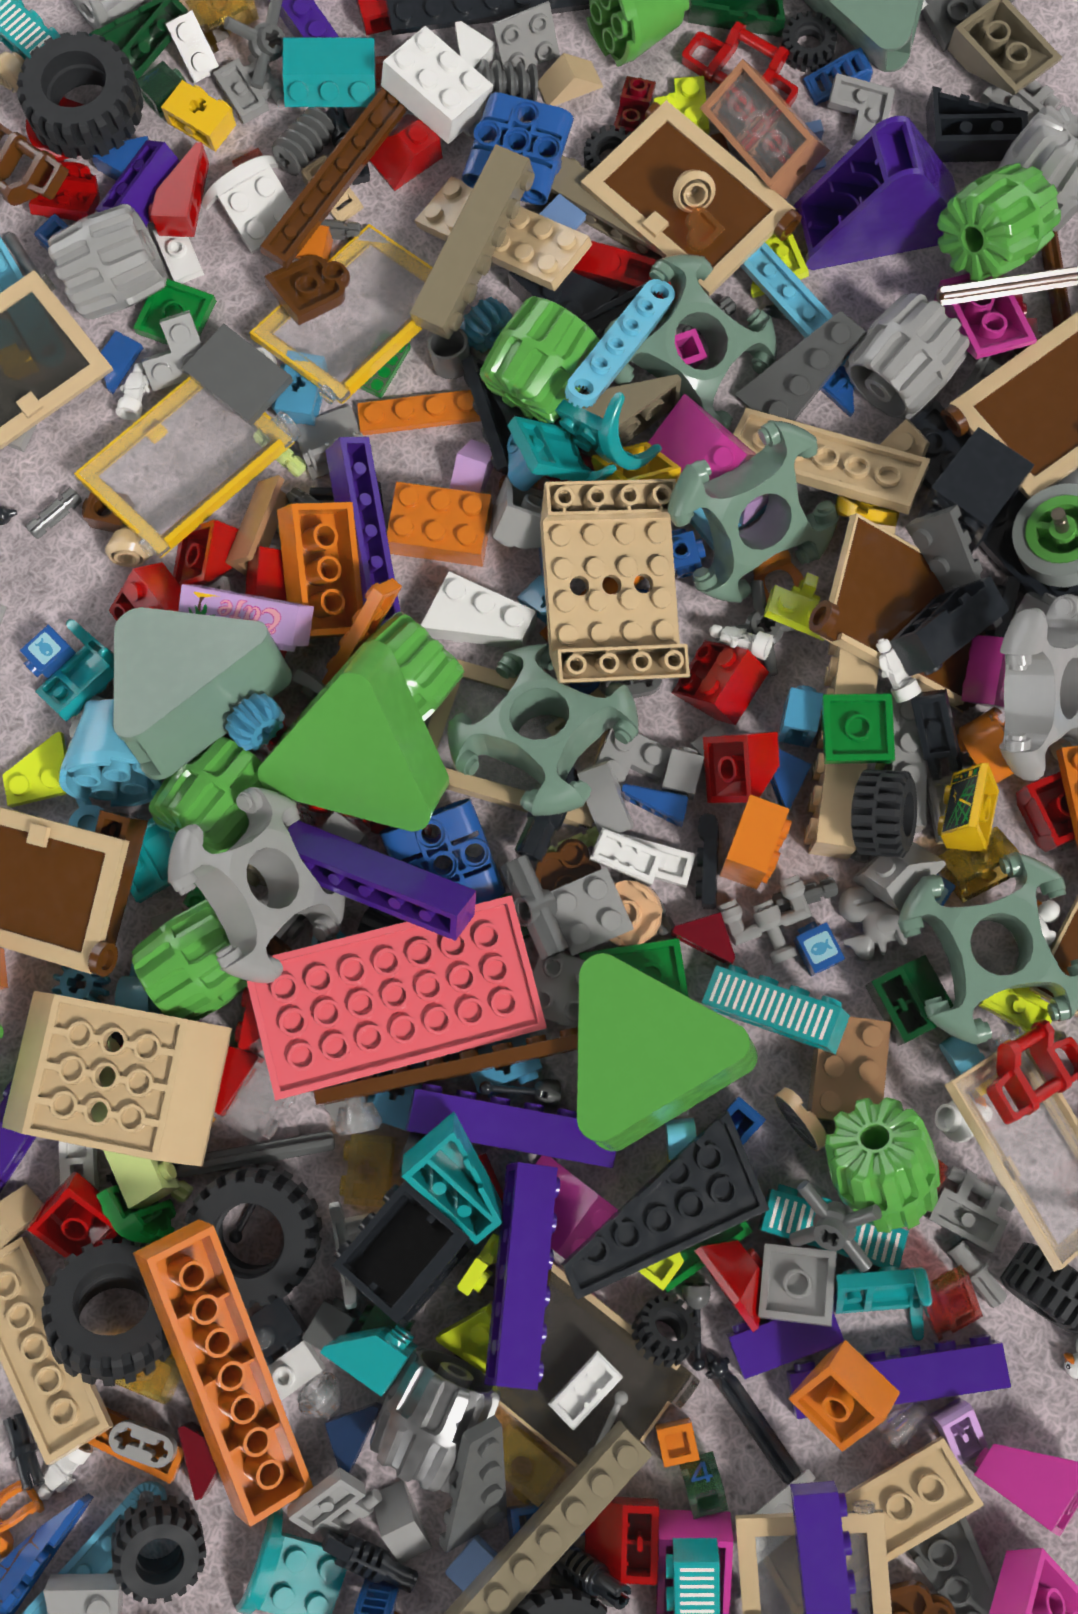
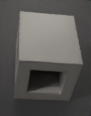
M679 747V750L672 748L662 791L685 795L689 800H693L704 756L698 755L697 750L689 747Z

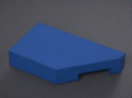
M116 330L101 351V354L113 368V371L104 377L106 387L112 394H114L144 349L142 344Z
M839 366L821 388V391L849 417L854 414V386L850 382L845 367Z

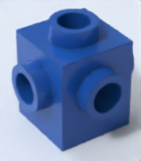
M686 529L673 530L672 543L675 575L677 574L678 578L691 576L696 569L702 568L700 558L706 557L702 538L695 540L693 530L686 532ZM681 551L686 552L684 555H678Z

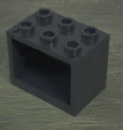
M978 427L932 486L917 518L958 504L962 514L958 520L961 528L967 529L972 542L968 546L971 554H973L1012 503L1033 469L1034 464Z
M406 1181L400 1186L395 1184L388 1190L382 1199L385 1204L376 1214L372 1211L364 1218L358 1227L361 1232L352 1242L348 1239L339 1247L334 1255L337 1260L332 1265L387 1316L404 1329L474 1246L471 1238Z

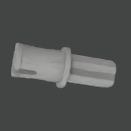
M961 1239L946 1251L948 1256L953 1259L966 1276V1283L971 1282L990 1307L995 1308L1005 1301L1007 1294L987 1270L989 1265L987 1263L983 1264L967 1245L965 1239Z

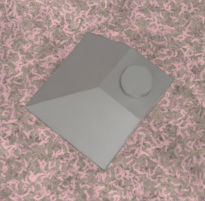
M913 842L904 858L874 856L852 879L859 886L865 887L867 891L900 912L908 895L923 876L936 875L946 863L941 858Z

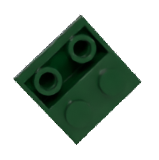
M926 955L912 960L865 985L883 1020L891 1022L890 1033L897 1046L905 1044L937 1027L927 1018L924 1001L941 996L942 1001L948 1000L950 1008L953 1007L952 1001Z

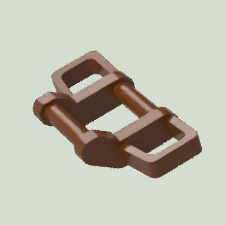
M0 123V140L4 135H9L0 150V194L3 199L12 206L32 200L38 195L50 200L53 199L68 175L69 170L58 163L52 154L45 150L40 151L30 144L24 135L19 132H12ZM23 154L32 159L33 161L21 182L17 181L8 185L3 181L11 176Z

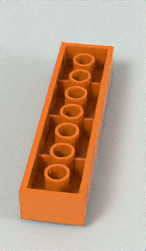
M198 1219L133 1252L233 1511L236 1516L251 1527L305 1494L314 1486L215 1227Z

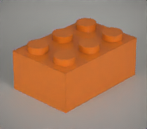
M396 481L387 530L390 554L483 567L492 518L493 503L491 494Z
M750 795L719 876L756 890L761 882L767 884L781 854L779 849L782 847L792 824L791 820L786 819L789 808Z

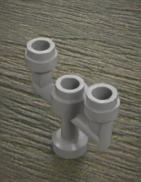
M799 875L779 882L782 895L790 901L792 910L781 914L778 904L774 905L772 899L753 906L755 913L752 915L756 924L749 927H744L741 919L743 911L736 899L717 906L722 914L724 923L728 926L735 946L762 936L764 931H767L774 951L770 954L772 964L780 963L798 955L794 946H787L779 926H789L812 917L804 896L805 886L803 881L800 880Z

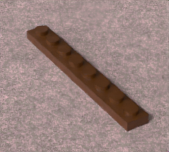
M383 87L380 89L260 245V252L286 269L296 258L408 109Z
M578 1027L560 1031V1038L547 1040L546 1035L526 1038L527 1045L513 1048L512 1042L492 1046L493 1052L479 1055L478 1049L458 1053L459 1060L445 1062L444 1057H437L424 1061L425 1067L411 1070V1066L408 1065L390 1070L391 1074L377 1077V1074L356 1079L357 1082L329 1086L314 1091L316 1105L323 1106L578 1050Z

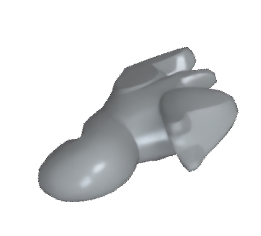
M853 886L841 894L838 903L839 913L849 922L862 923L863 934L843 940V944L851 948L864 961H869L874 957L875 946L878 947L881 955L885 956L886 944L890 941H897L901 947H907V938H904V935L901 934L897 924L900 912L884 901H875V896L867 891L865 887Z

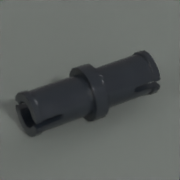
M19 1413L14 1415V1419L9 1417L3 1420L12 1450L9 1453L10 1460L15 1461L22 1484V1491L34 1489L33 1484L37 1485V1487L44 1484L45 1479L43 1478L36 1455L39 1448L37 1443L32 1441L24 1414Z

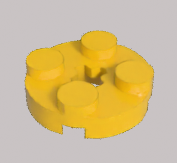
M838 495L835 504L836 511L840 516L850 517V515L858 513L871 522L880 525L896 526L900 513Z

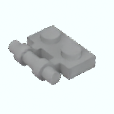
M252 54L248 56L250 64L245 67L237 58L213 72L216 82L243 124L269 111L266 102L269 98L274 99L278 106L284 104L283 86L270 73L271 67L269 64L263 89H256L251 86L257 60Z
M1036 80L1025 87L1034 97L1023 89L1017 94L1012 95L991 84L982 93L980 99L983 103L989 104V101L1028 111V122L1044 107L1043 105H1051L1056 109L1061 103V100L1053 95V89L1048 85L1043 87Z
M952 1166L947 1174V1178L957 1183L958 1187L955 1193L945 1187H941L938 1194V1202L933 1211L929 1212L926 1219L983 1250L993 1253L1008 1221L995 1214L999 1206L1011 1212L1015 1205L1010 1196L1005 1194V1189L996 1184L993 1187L977 1179V1174L968 1169L962 1171ZM970 1191L987 1199L983 1208L967 1200Z
M339 1468L287 1507L288 1520L311 1534H315L320 1530L323 1538H325L328 1530L343 1535L350 1529L351 1523L359 1517L362 1519L366 1518L374 1511V1506L382 1501V1495L376 1488L366 1494L363 1482L342 1468Z

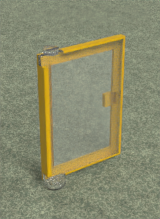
M370 224L360 231L359 236L354 237L327 261V263L331 261L342 263L350 274V283L345 288V301L340 306L298 326L280 304L249 332L252 340L320 388L318 390L320 396L329 404H332L334 401H338L340 404L345 403L423 329L415 324L410 311L433 267Z
M188 377L79 468L74 475L141 539L137 543L149 557L156 553L162 558L291 447L301 436V432L295 422L282 411L278 412L273 418L264 412L250 426Z

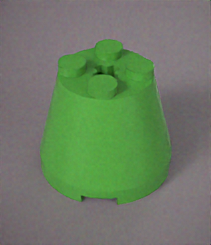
M589 0L591 16L586 17L590 33L604 56L611 54L616 62V66L620 67L634 61L678 28L683 22L684 11L689 9V0Z

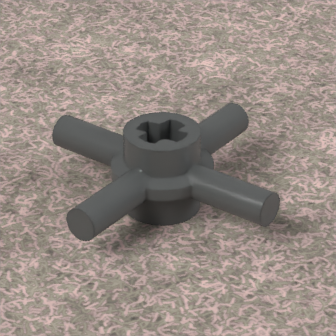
M270 0L266 21L256 25L254 28L227 16L224 22L225 29L248 40L249 50L257 58L251 86L256 89H263L268 63L277 60L280 56L283 57V37L285 35L277 26L283 0Z
M756 580L750 583L755 611L748 616L745 624L735 625V627L738 629L745 628L748 633L755 635L759 631L764 632L763 628L759 627L760 623H765V627L770 628L768 634L773 635V643L766 660H763V665L769 671L767 677L778 674L774 645L781 639L783 632L797 630L763 616L767 605L764 584L762 580Z
M808 1180L801 1182L797 1190L816 1215L813 1219V1226L789 1235L792 1246L798 1247L816 1241L821 1247L830 1251H838L843 1248L861 1272L869 1270L872 1262L854 1240L857 1226L882 1217L880 1207L874 1204L853 1211L848 1205L841 1202L826 1204Z

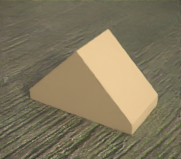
M563 53L538 80V89L545 104L552 106L603 88L592 61Z
M28 1184L0 1200V1249L14 1242L27 1230L36 1212L43 1204Z

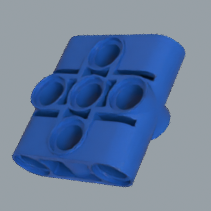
M491 93L481 121L474 128V142L462 174V181L467 186L474 188L495 144L530 159L535 178L529 191L524 192L520 201L544 205L547 203L555 175L561 169V157L574 121L573 115L560 107L504 93Z
M470 798L462 799L434 810L428 825L434 824L440 828V834L435 838H426L422 834V830L406 831L391 826L379 833L388 856L476 890L475 904L493 900L506 892ZM470 844H480L484 848L482 854L478 857L468 856L465 850ZM446 855L451 858L452 864L448 868L440 869L434 865V860L438 856Z

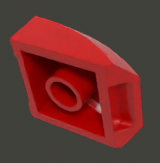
M1061 772L1030 783L1016 792L1017 806L1039 848L1044 852H1048L1075 840Z
M72 1172L54 1193L46 1199L27 1228L29 1232L64 1258H67L72 1253L77 1257L82 1253L81 1247L90 1243L93 1244V1247L103 1245L102 1240L113 1238V1243H122L124 1238L115 1231L109 1219L103 1214L101 1204L96 1196L100 1192L77 1172Z

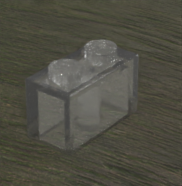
M256 1061L221 1122L255 1142L261 1143L265 1138L270 1140L280 1124L276 1118L281 1109H288L296 1095L275 1101L267 1065Z

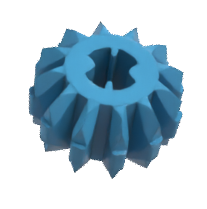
M488 297L485 300H479L475 307H471V311L464 315L465 320L460 328L466 333L469 346L473 347L476 351L479 350L481 353H484L488 349H492L500 332L513 315L503 303Z
M254 693L249 699L243 698L241 704L233 707V713L226 718L228 723L225 729L239 747H242L245 751L251 749L256 751L261 745H268L269 740L277 737V731L284 726L282 722L285 715L271 697H268L265 693L260 695Z
M62 965L63 975H53V979L60 982V985L54 986L51 989L54 994L101 1003L100 999L97 998L99 994L105 997L110 995L108 990L102 988V985H107L111 982L110 977L89 974ZM77 981L86 982V987L84 989L76 988Z

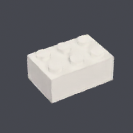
M426 26L383 61L381 86L447 144L452 142L483 115L489 95L493 90V84Z

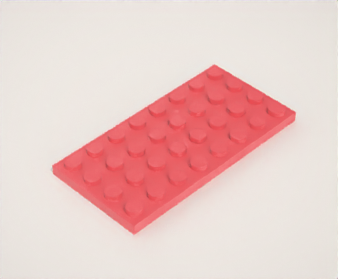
M512 895L475 904L474 917L456 941L410 922H403L272 955L270 957L278 959L283 966L281 975L272 983L247 981L275 1101L547 1028Z

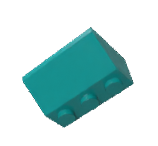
M283 37L285 107H367L377 95L375 37Z
M388 1325L340 1335L326 1344L320 1353L382 1397L392 1386L418 1345L412 1342L414 1336L409 1331L399 1325H396L395 1328Z

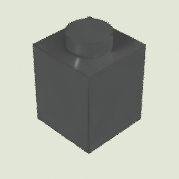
M335 1296L332 1301L327 1298L323 1300L302 1339L322 1350L326 1344L338 1336L348 1334L357 1315L351 1312L352 1309L345 1307L343 1299Z

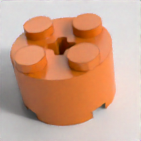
M993 707L960 727L957 739L960 750L964 754L968 752L973 759L974 764L971 766L989 763L997 784L1014 773L1005 762L999 749V745L1004 738L1005 722L1002 723L997 716L1002 714V712L997 707Z

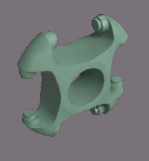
M681 254L658 259L650 269L649 276L652 280L659 279L667 283L670 282L675 291V298L670 309L664 314L661 321L613 381L619 386L631 382L635 375L632 373L634 368L629 362L635 363L656 378L678 374L682 379L679 400L684 394L688 395L728 429L732 424L733 418L726 411L720 410L719 412L714 410L715 394L729 367L743 352H748L753 356L751 360L752 367L758 374H761L776 362V335L771 316L767 315L763 310L755 308L747 318L749 322L747 325L749 329H747L724 313L699 285L698 280L704 281L713 270L711 263L704 256ZM616 318L614 321H611V323L605 329L604 335L618 318ZM679 324L690 325L696 328L706 339L709 359L705 370L692 368L678 355L675 346V331Z
M769 420L758 430L759 438L766 446L745 463L712 480H709V475L712 472L705 459L687 464L683 469L672 491L668 513L675 526L682 527L690 523L694 516L693 511L702 508L709 522L714 547V559L710 568H699L693 573V581L698 591L718 600L741 603L743 599L752 593L748 582L745 579L741 580V578L775 554L797 546L798 550L795 551V554L803 565L819 560L825 552L836 530L839 515L835 505L829 500L820 502L813 513L806 516L801 508L794 469L795 459L797 456L811 458L817 454L818 449L816 437L801 427L783 421ZM768 494L766 511L760 520L750 528L739 531L740 516L746 506L756 497Z
M549 644L529 645L505 652L497 663L496 672L505 679L509 677L515 678L519 675L507 696L485 718L471 725L472 720L464 713L455 715L448 722L447 732L451 759L458 772L464 775H474L479 767L478 756L487 755L520 768L541 784L540 789L526 791L520 801V805L533 816L556 815L584 806L590 797L591 787L582 780L577 782L571 781L569 784L565 781L577 758L610 728H613L615 738L623 744L631 742L639 732L636 704L626 684L611 682L606 689L605 695L607 697L605 698L594 697L562 683L558 684L555 678L544 671L545 669L549 671L554 669L549 655ZM540 715H554L563 718L567 722L565 727L556 735L546 739L532 740L518 733L528 720Z
M1018 852L1006 854L999 859V865L1003 874H1008L1010 878L1015 877L1016 880L1015 889L1010 895L989 904L969 907H945L935 901L936 898L941 897V892L944 891V883L941 876L934 874L923 876L908 895L897 923L904 938L921 934L920 929L924 928L923 921L933 928L950 964L955 1001L952 1008H950L948 1000L942 1001L941 996L924 1001L927 1018L946 1033L974 1045L987 1042L988 1039L992 1038L989 1024L983 1022L981 1018L973 1019L974 1008L981 1001L1003 990L1027 987L1048 989L1054 995L1047 1006L1048 1014L1052 1021L1060 1022L1071 1019L1078 1011V959L1070 961L1072 966L1067 967L1069 976L1065 975L1042 934L1036 900V890L1038 887H1040L1042 895H1048L1049 899L1066 895L1064 877L1043 862ZM980 921H993L1002 924L1013 934L1018 944L1019 956L1015 968L1009 975L999 976L986 971L977 963L972 954L970 940L973 929Z

